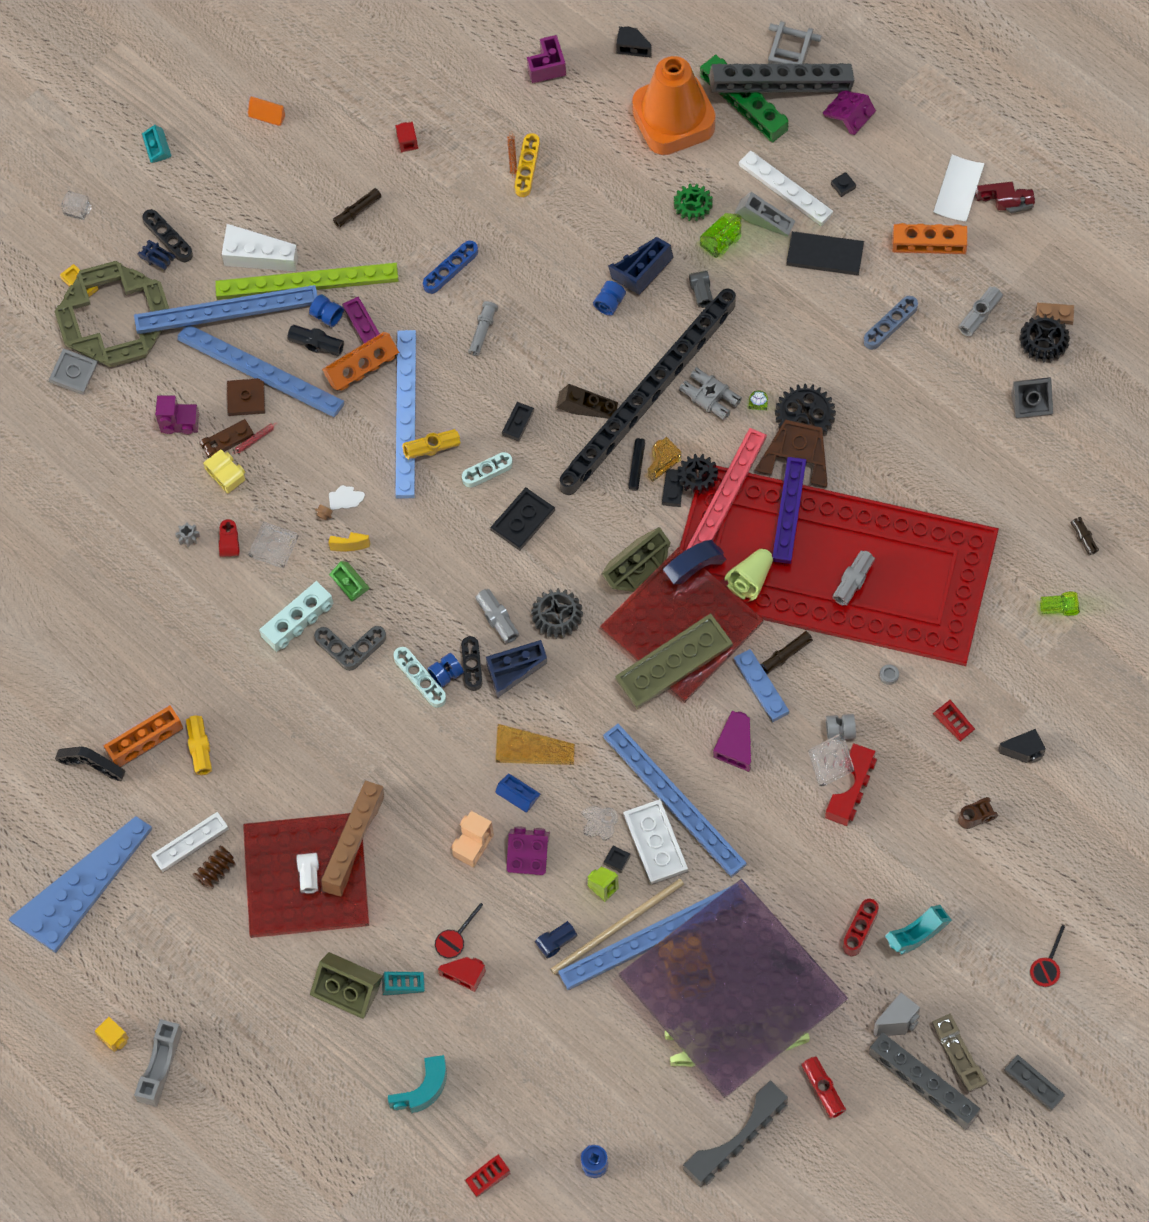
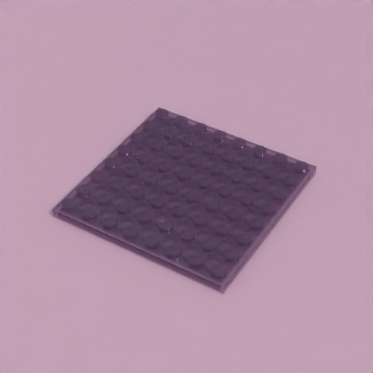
M742 879L619 973L622 981L724 1098L729 1096L848 999Z

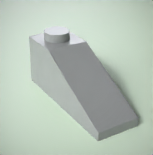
M753 192L741 198L735 211L737 215L749 223L784 236H789L795 220Z

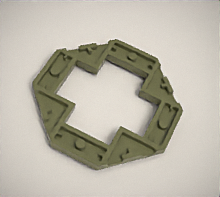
M117 261L80 270L73 285H70L65 293L61 304L54 311L64 345L109 367L146 358L163 330L139 334L140 339L108 348L104 347L100 333L82 337L73 309L91 305L86 289L121 280L126 295L144 290L151 312L169 309L160 281L152 280L141 272L124 267Z

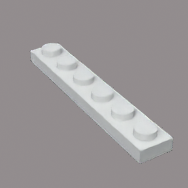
M751 150L739 161L741 168L821 227L833 215V210Z

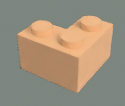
M471 811L468 816L465 815L460 823L462 835L459 839H455L451 849L453 857L474 868L493 838L494 833L492 821Z

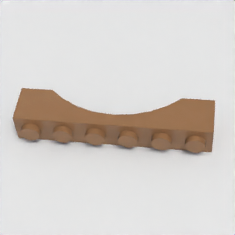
M365 780L321 880L323 891L342 897L361 841L383 802V786Z

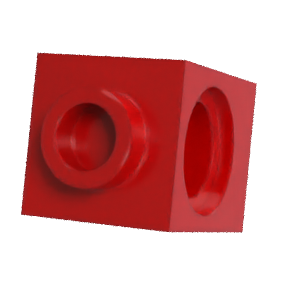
M403 122L395 125L401 153L418 149L413 122Z

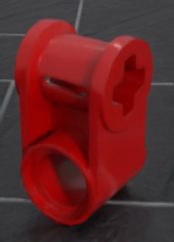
M226 519L221 522L219 527L220 557L239 556L236 523L231 519Z

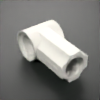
M297 854L301 893H314L318 891V854Z

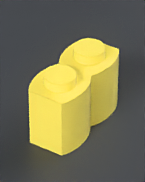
M220 449L203 464L209 475L217 481L225 492L230 493L245 481V471L239 464L236 466L233 463L234 460L228 452L224 453Z

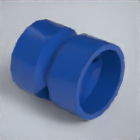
M606 281L601 289V293L593 301V305L601 313L611 316L617 310L618 303H621L625 297L626 291L618 283Z
M323 294L318 295L314 299L309 309L310 315L319 320L321 319L323 323L330 327H334L340 321L344 312V307L336 302H331Z
M448 653L441 658L440 663L435 662L427 668L429 674L441 688L450 683L451 678L456 679L464 673L462 666L452 653Z
M589 1145L583 1150L581 1165L585 1175L590 1178H600L606 1173L608 1157L606 1151L601 1146Z

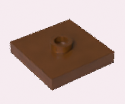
M258 378L227 381L228 416L265 414L264 381Z

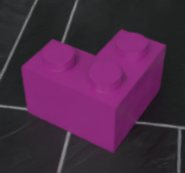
M557 35L540 38L541 54L527 57V67L531 82L537 83L566 76V63Z
M157 395L155 416L161 433H198L199 410L197 404H178L176 395Z

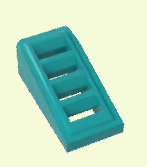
M384 972L382 975V995L421 993L425 991L424 972ZM413 978H417V987H414ZM399 979L401 982V986H397V980ZM405 979H409V986H406ZM389 980H392V986H389Z

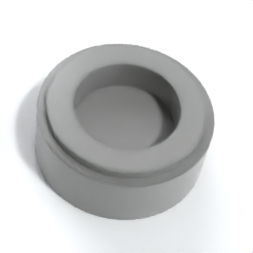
M888 664L883 666L880 670V680L886 685L895 684L899 678V670L894 665Z

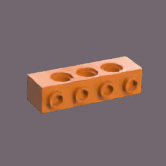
M894 224L893 252L966 254L967 226L959 224Z
M382 332L326 366L322 371L331 387L341 391L349 387V383L362 379L365 373L380 368V364L393 360L395 355L400 352L390 334ZM379 348L380 355L375 358L374 351ZM361 358H364V365L362 367H359V360ZM348 367L349 374L344 377L343 370Z
M171 705L103 746L110 760L121 767L181 731L183 726Z

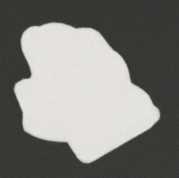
M342 485L336 492L329 493L330 508L334 510L356 507L364 499L365 494L361 491H353V487Z

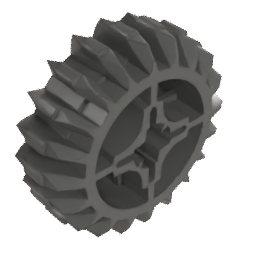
M557 588L556 592L550 589L549 594L543 592L542 597L537 596V602L533 603L534 609L531 610L532 622L536 623L535 628L540 629L541 634L547 632L548 638L552 634H554L556 639L560 634L563 638H565V633L572 635V629L577 630V624L582 623V604H579L578 597L574 598L573 592L568 594L566 589L563 592H560L559 588ZM551 604V607L549 609H546L545 612H543V610ZM555 608L559 614L560 619L558 618V615H556ZM572 614L570 619L563 623V620Z

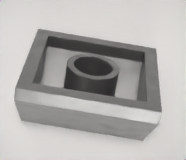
M1051 377L1013 381L1011 396L1016 418L1053 414Z

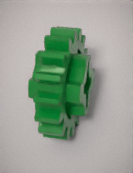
M689 184L688 188L682 186V191L677 190V196H674V209H676L677 215L681 214L682 219L688 217V221H691L692 218L698 221V217L704 219L705 214H710V209L713 208V197L710 196L709 190L705 191V186L698 188V184L695 187Z

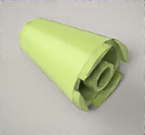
M758 549L728 571L725 581L728 580L729 584L727 587L741 599H745V597L751 598L749 601L756 599L773 562L772 554L766 549Z

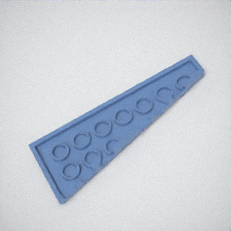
M135 816L8 920L56 953L148 836L152 827Z

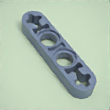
M913 296L904 297L864 335V346L871 350L878 348L917 311L918 300ZM906 304H913V307L909 306L906 308ZM898 313L902 316V319L894 320L892 315ZM887 325L890 330L883 332L880 330V326ZM869 338H870L871 340H872L873 338H875V342H874V341L869 342Z

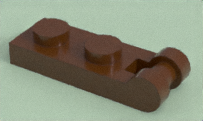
M243 419L210 437L201 439L199 444L206 450L205 454L210 458L220 449L225 452L243 443L253 436L254 432L246 419Z

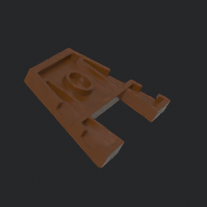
M785 420L755 471L772 475L776 456L806 459V463L814 464L810 483L827 487L823 429L817 426Z

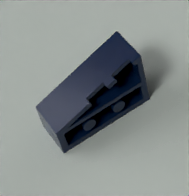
M542 640L486 657V664L497 698L547 664V655Z

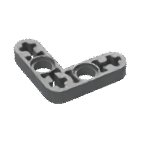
M374 626L349 648L327 627L318 628L314 634L316 643L348 671H352L362 664L387 638L383 627ZM375 633H376V634H380V633H381V638H379V637H376V638H375V637H374V634H375ZM321 634L327 635V639L330 641L329 644L327 640L320 638ZM362 644L369 646L366 652H360L358 648ZM334 645L342 647V650L338 653L332 652L331 649ZM353 658L354 663H347L346 659L351 660Z

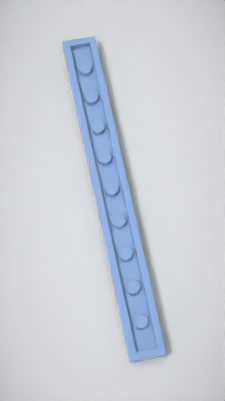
M416 330L397 331V349L400 353L397 354L396 499L415 498V458L409 460L405 458L402 445L405 442L415 440Z

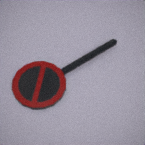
M1062 925L1049 958H1039L1031 966V979L1038 986L1050 987L1056 984L1060 978V968L1052 959L1065 925Z

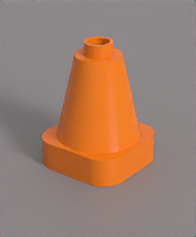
M677 56L662 59L655 68L650 84L639 88L634 93L632 106L633 117L648 147L657 154L669 155L710 139L715 132V111L701 83L694 76L690 64L685 59Z

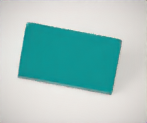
M153 125L142 133L151 163L172 157L164 130L161 127Z

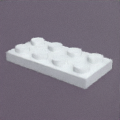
M660 799L623 812L650 884L688 872L687 865Z

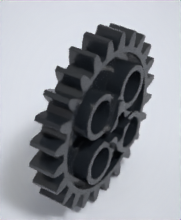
M806 383L803 388H800L797 384L796 390L790 387V393L784 391V398L779 397L780 403H776V409L778 410H775V416H778L776 417V423H780L779 429L785 420L811 425L810 420L814 426L821 427L823 434L827 435V429H832L831 423L835 422L833 416H836V411L833 410L835 403H831L832 397L826 398L827 391L821 393V387L814 390V384L807 388ZM811 399L813 402L809 404L805 403V400ZM795 408L797 411L790 412L788 409ZM820 414V415H822L823 417H822V418H815L814 415Z

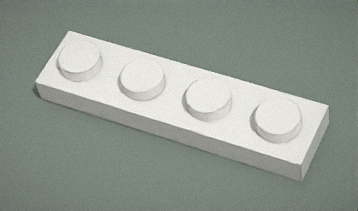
M216 812L151 854V856L163 873L229 830L219 813Z

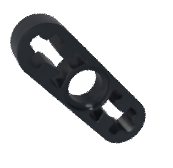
M468 636L461 643L465 685L469 690L477 691L483 684L479 643L475 637ZM468 643L473 645V654H469ZM471 659L477 661V665L473 668L466 665ZM471 673H475L476 684L470 682L472 681Z

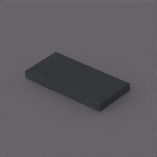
M792 231L786 266L859 276L864 241Z

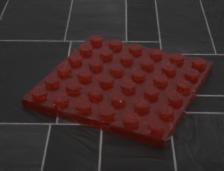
M678 547L600 626V629L635 660L639 661L711 613L733 642V646L668 688L685 703L761 626L764 619L704 568L694 573L683 584H673L663 569L684 552Z
M351 813L243 824L250 938L370 926L363 839L342 897L325 892L322 889L321 880ZM297 854H318V891L310 894L301 893Z

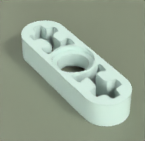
M502 452L464 470L462 473L463 484L466 487L472 488L510 470L513 465L511 455ZM504 459V461H507V464L504 465V463H501V460ZM489 466L493 470L491 473L485 474L482 472V469ZM470 475L474 478V480L471 481L467 478V476Z

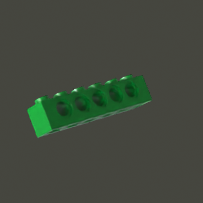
M716 54L700 66V77L709 85L711 65L727 64L723 58H719ZM760 92L719 93L772 143L788 131V118L784 114L779 113L772 103L767 102Z

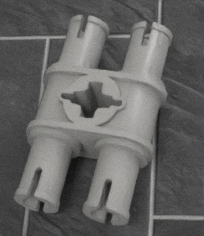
M698 367L695 368V371H692L690 377L703 386L697 389L685 380L683 382L684 385L681 384L679 391L692 398L693 403H697L706 409V412H713L724 421L730 415L731 410L718 402L724 399L734 407H737L742 400V397L731 391L727 384L717 380L714 375H707Z

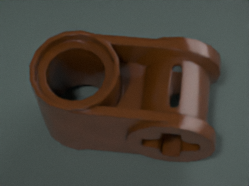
M985 797L975 803L964 806L959 814V825L964 829H971L996 819L998 813L994 812L990 804V798ZM964 815H970L973 819L968 820Z

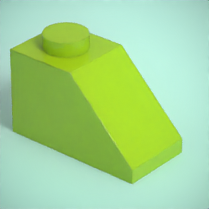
M602 866L598 870H593L588 876V887L604 902L619 889L618 875Z

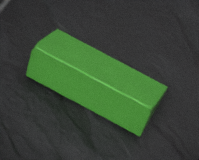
M340 561L329 574L351 601H354L370 589L348 562Z

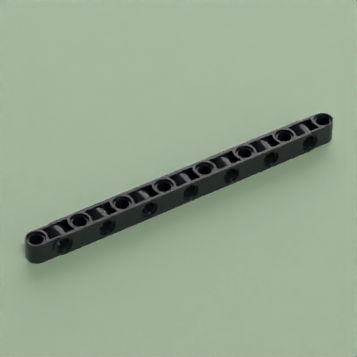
M723 289L706 306L573 459L560 476V489L563 494H574L589 479L724 323L736 305V294L732 289ZM566 482L572 483L571 485H565Z

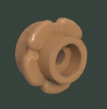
M321 504L318 509H315L318 512L316 516L323 520L332 518L333 510Z

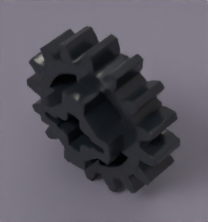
M694 454L692 459L687 456V462L682 460L681 466L678 467L677 477L680 486L684 485L685 491L690 488L693 494L695 490H698L699 494H701L702 489L708 492V486L714 487V481H718V468H716L715 462H711V457L704 459V454L700 458Z

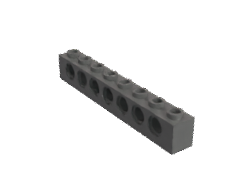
M844 63L712 64L709 73L712 93L842 92L845 90L851 91L855 81L852 64Z

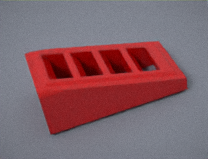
M951 699L933 713L960 742L975 730ZM948 709L950 712L945 716L943 712ZM954 715L956 718L950 722L948 718ZM959 720L961 724L955 728L953 724ZM965 726L967 729L960 734L959 730Z
M498 1154L465 1179V1182L474 1195L478 1197L511 1173ZM495 1165H498L502 1170L500 1173L494 1167ZM489 1169H491V1171L495 1175L494 1178H492L487 1172ZM482 1174H484L486 1179L489 1181L486 1184L480 1177ZM477 1179L482 1187L478 1189L473 1180Z

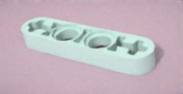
M406 647L397 648L394 651V661L430 705L436 708L442 707L446 703L444 690ZM399 654H406L407 664L403 658L399 659ZM416 666L420 670L417 674H410L409 669ZM424 680L431 682L428 688H422L420 684ZM433 690L438 697H441L440 701H438L437 699L434 700V695L432 694Z

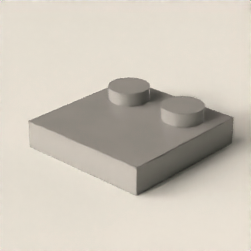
M63 348L49 378V382L84 395L98 365V361Z

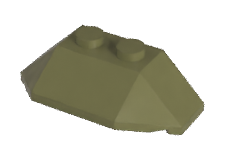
M658 527L636 539L609 561L602 575L612 589L637 592L665 568L668 548L671 542L662 529Z

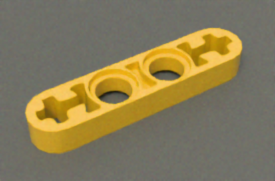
M534 133L527 134L523 140L514 184L515 193L519 197L528 196L532 188L540 148V139ZM531 140L534 141L532 144V149L529 146ZM529 154L534 157L530 161L524 159ZM523 170H529L531 172L527 176H523L521 174ZM522 181L525 182L524 190H520Z

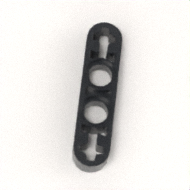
M149 209L143 213L142 218L145 226L179 261L189 262L193 258L190 245L157 211ZM148 217L154 218L156 224L154 225L151 219L148 220ZM160 227L167 228L166 232L159 233L157 232V230ZM175 238L178 242L175 245H171L168 243L169 240ZM180 247L185 253L187 252L188 254H181Z

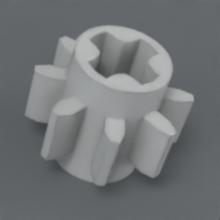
M186 522L185 525L178 526L179 532H176L175 535L179 539L180 545L184 543L189 547L192 544H197L196 537H200L199 531H196V525L191 526Z

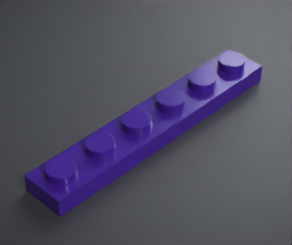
M787 458L772 556L773 562L791 564L806 459Z

